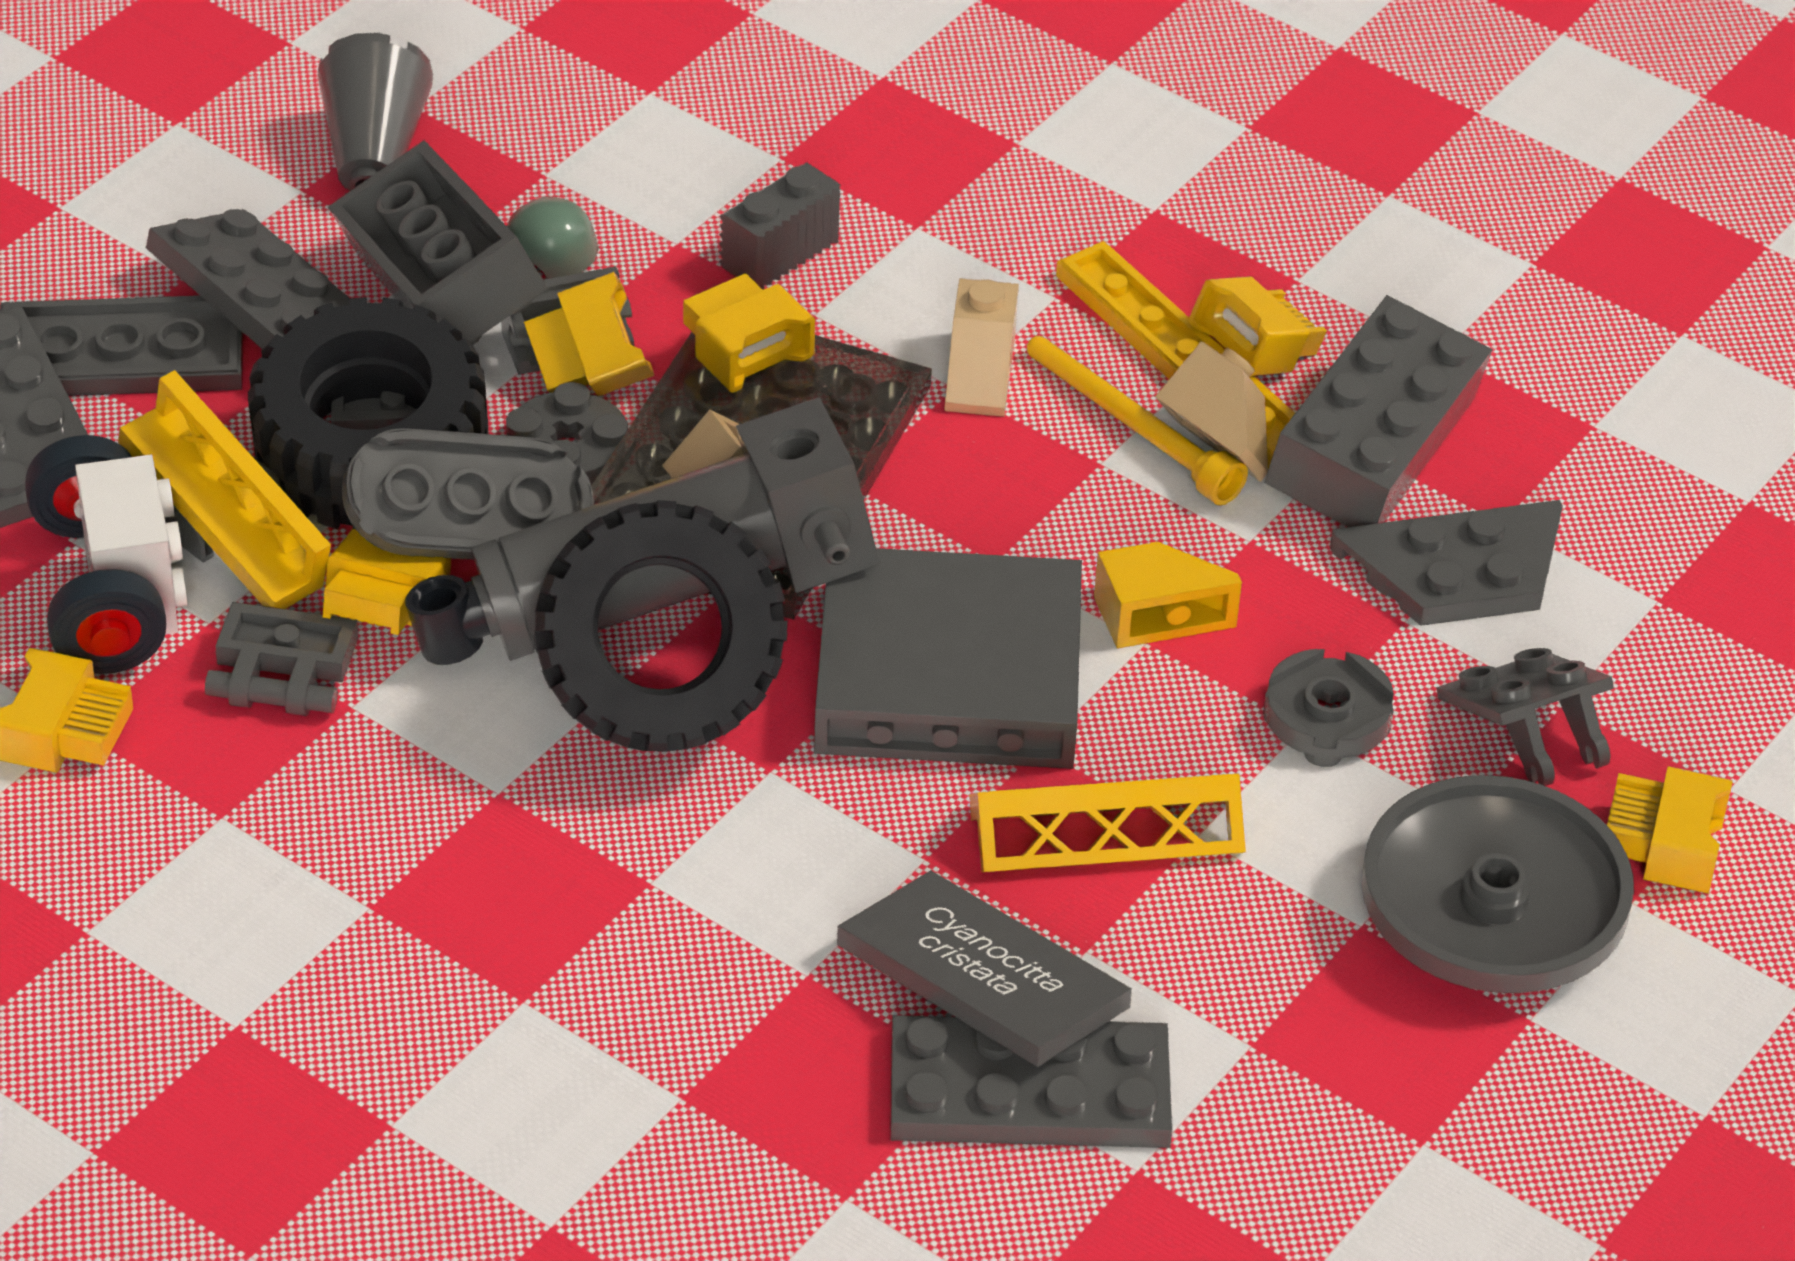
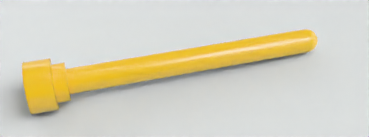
M1035 336L1028 341L1027 352L1033 359L1192 472V479L1196 482L1197 491L1218 506H1223L1234 500L1241 492L1248 477V469L1245 464L1226 451L1216 452L1210 450L1205 452L1045 337Z

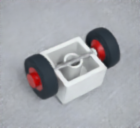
M81 435L56 441L40 451L28 467L25 479L27 503L35 520L46 530L64 537L84 538L89 573L78 576L66 583L50 602L47 616L50 642L56 653L92 660L95 674L125 671L148 660L159 649L165 635L178 633L176 607L187 606L182 568L172 569L171 563L183 560L178 522L165 523V517L174 516L169 478L157 480L152 454L132 457L122 445L113 440L100 436Z

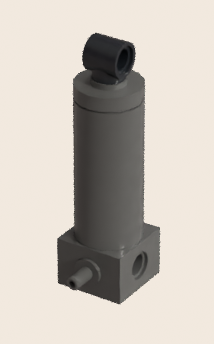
M820 397L736 425L743 451L741 455L499 537L497 542L496 539L470 547L479 575L471 577V581L466 583L462 578L454 575L430 577L415 585L405 598V606L423 657L428 662L436 665L459 663L475 654L483 643V637L491 635V637L500 635L510 661L535 653V609L538 594L554 559L568 541L580 532L583 527L600 516L602 517L617 510L619 507L633 503H653L656 500L676 501V504L691 507L698 505L714 511L713 515L728 523L732 521L747 533L745 537L757 550L761 548L770 561L771 565H769L771 571L784 567L796 593L879 565L880 561L854 462ZM652 565L636 569L618 580L607 593L598 617V631L709 593L710 591L698 578L676 567Z

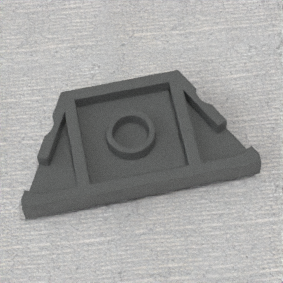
M1560 500L1332 529L1330 548L1332 553L1340 560L1350 555L1368 570L1366 581L1381 594L1395 599L1400 609L1420 626L1535 611L1541 609L1563 506Z

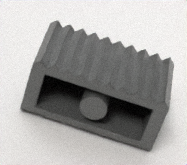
M806 162L787 171L786 175L762 190L746 196L744 201L720 215L723 223L719 226L723 232L719 235L723 241L719 244L723 250L719 253L723 259L719 260L722 268L735 277L746 273L764 290V285H772V280H781V274L789 275V269H797V264H806V259H814V254H822V248H830V243H838L840 184Z

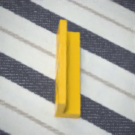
M175 370L159 378L156 407L120 427L118 443L132 457L152 454L157 480L169 478L173 505L262 606L286 609L322 588L331 548L329 541Z
M1240 773L987 791L969 794L971 821L977 820L981 872L1246 852ZM1225 802L1227 841L1203 842L1183 824L1199 804ZM1186 805L1177 817L1164 808L1166 806ZM1151 808L1169 824V827L1153 846L1138 847L1118 829L1134 809ZM1121 810L1112 822H1109L1098 812ZM1085 812L1104 831L1087 851L1073 852L1052 833L1068 814ZM1056 815L1046 827L1032 817ZM1019 817L1039 834L1022 856L996 858L993 819ZM1176 831L1190 842L1187 844L1165 845ZM1111 836L1125 847L1100 850ZM1045 841L1060 852L1034 855Z

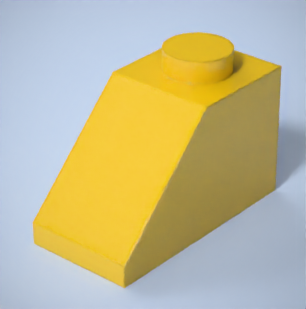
M1152 542L1098 552L1094 599L1118 649L1236 628L1242 581L1235 572L1163 543Z

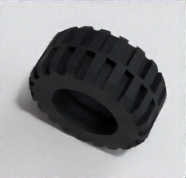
M366 297L349 298V305L334 307L331 302L316 307L314 315L307 319L300 315L284 327L283 337L276 334L262 349V358L260 357L254 363L249 377L248 405L255 458L276 473L280 481V488L307 518L314 514L317 516L319 524L337 530L340 524L353 526L343 505V476L353 456L371 438L384 431L399 428L489 434L484 370L480 367L479 355L473 345L466 339H462V332L446 319H442L438 323L436 321V314L431 310L417 304L413 309L403 307V302L398 299L383 297L382 303H367ZM383 391L404 395L405 404L417 409L411 415L395 424L376 429H349L323 420L325 416L331 413V402L344 396L345 404L360 399L380 398Z
M656 500L653 503L645 504L633 503L619 507L617 510L602 517L600 516L583 527L557 555L545 576L535 609L534 633L535 648L543 670L542 674L549 689H552L566 712L589 729V732L606 741L616 743L625 748L658 752L690 749L704 745L739 726L740 722L748 714L757 709L767 696L765 693L772 680L777 678L783 659H780L783 643L787 640V621H784L782 602L785 599L780 582L776 583L769 568L771 563L761 548L757 550L745 537L747 534L732 521L728 523L713 515L714 511L698 505L691 507L676 504V501ZM652 565L676 567L698 578L713 595L721 617L720 643L711 663L692 681L670 689L642 687L621 676L605 657L598 636V617L602 603L609 590L626 574Z

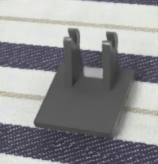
M1532 648L1515 654L1514 662L1496 668L1492 666L1469 668L1459 673V680L1436 687L1439 700L1501 726H1507L1524 766L1525 774L1530 782L1538 781L1539 784L1547 786L1553 784L1555 780L1554 766L1545 751L1535 708L1559 701L1585 764L1594 762V766L1597 769L1610 763L1609 745L1601 733L1592 696L1614 689L1612 676L1588 668L1582 661L1562 658L1552 654V651L1548 648Z

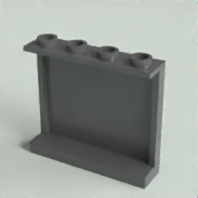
M876 548L880 561L879 565L826 583L815 708L814 754L1074 768L1078 722L1082 560Z

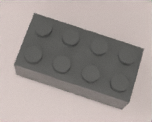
M425 140L328 206V209L359 258L396 299L403 302V307L413 309L417 304L431 310L436 314V321L438 323L442 319H446L462 332V339H466L472 345L477 343L484 333L508 316L524 310L534 298L548 289L517 236Z
M1386 295L1280 433L1264 483L1346 527L1384 523L1475 399L1493 349Z

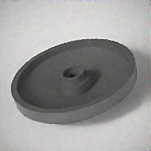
M1472 775L1445 779L1425 785L1399 799L1381 816L1367 842L1362 870V891L1367 911L1378 931L1398 953L1420 969L1450 983L1471 989L1498 993H1526L1547 990L1573 982L1597 968L1612 954L1620 943L1628 924L1634 894V880L1630 862L1620 841L1611 829L1584 805L1559 791L1527 780L1504 776Z

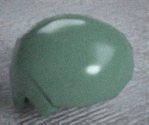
M544 196L531 200L511 215L507 227L517 236L533 265L540 268L547 279L581 273L595 262L599 246L594 228L588 215L576 203L558 197Z

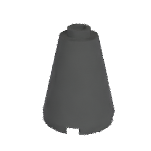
M357 33L338 39L329 46L328 55L324 59L321 57L318 65V81L338 178L346 189L353 190L408 152L432 88L433 71L430 59L418 46L407 42V49L390 44V35Z

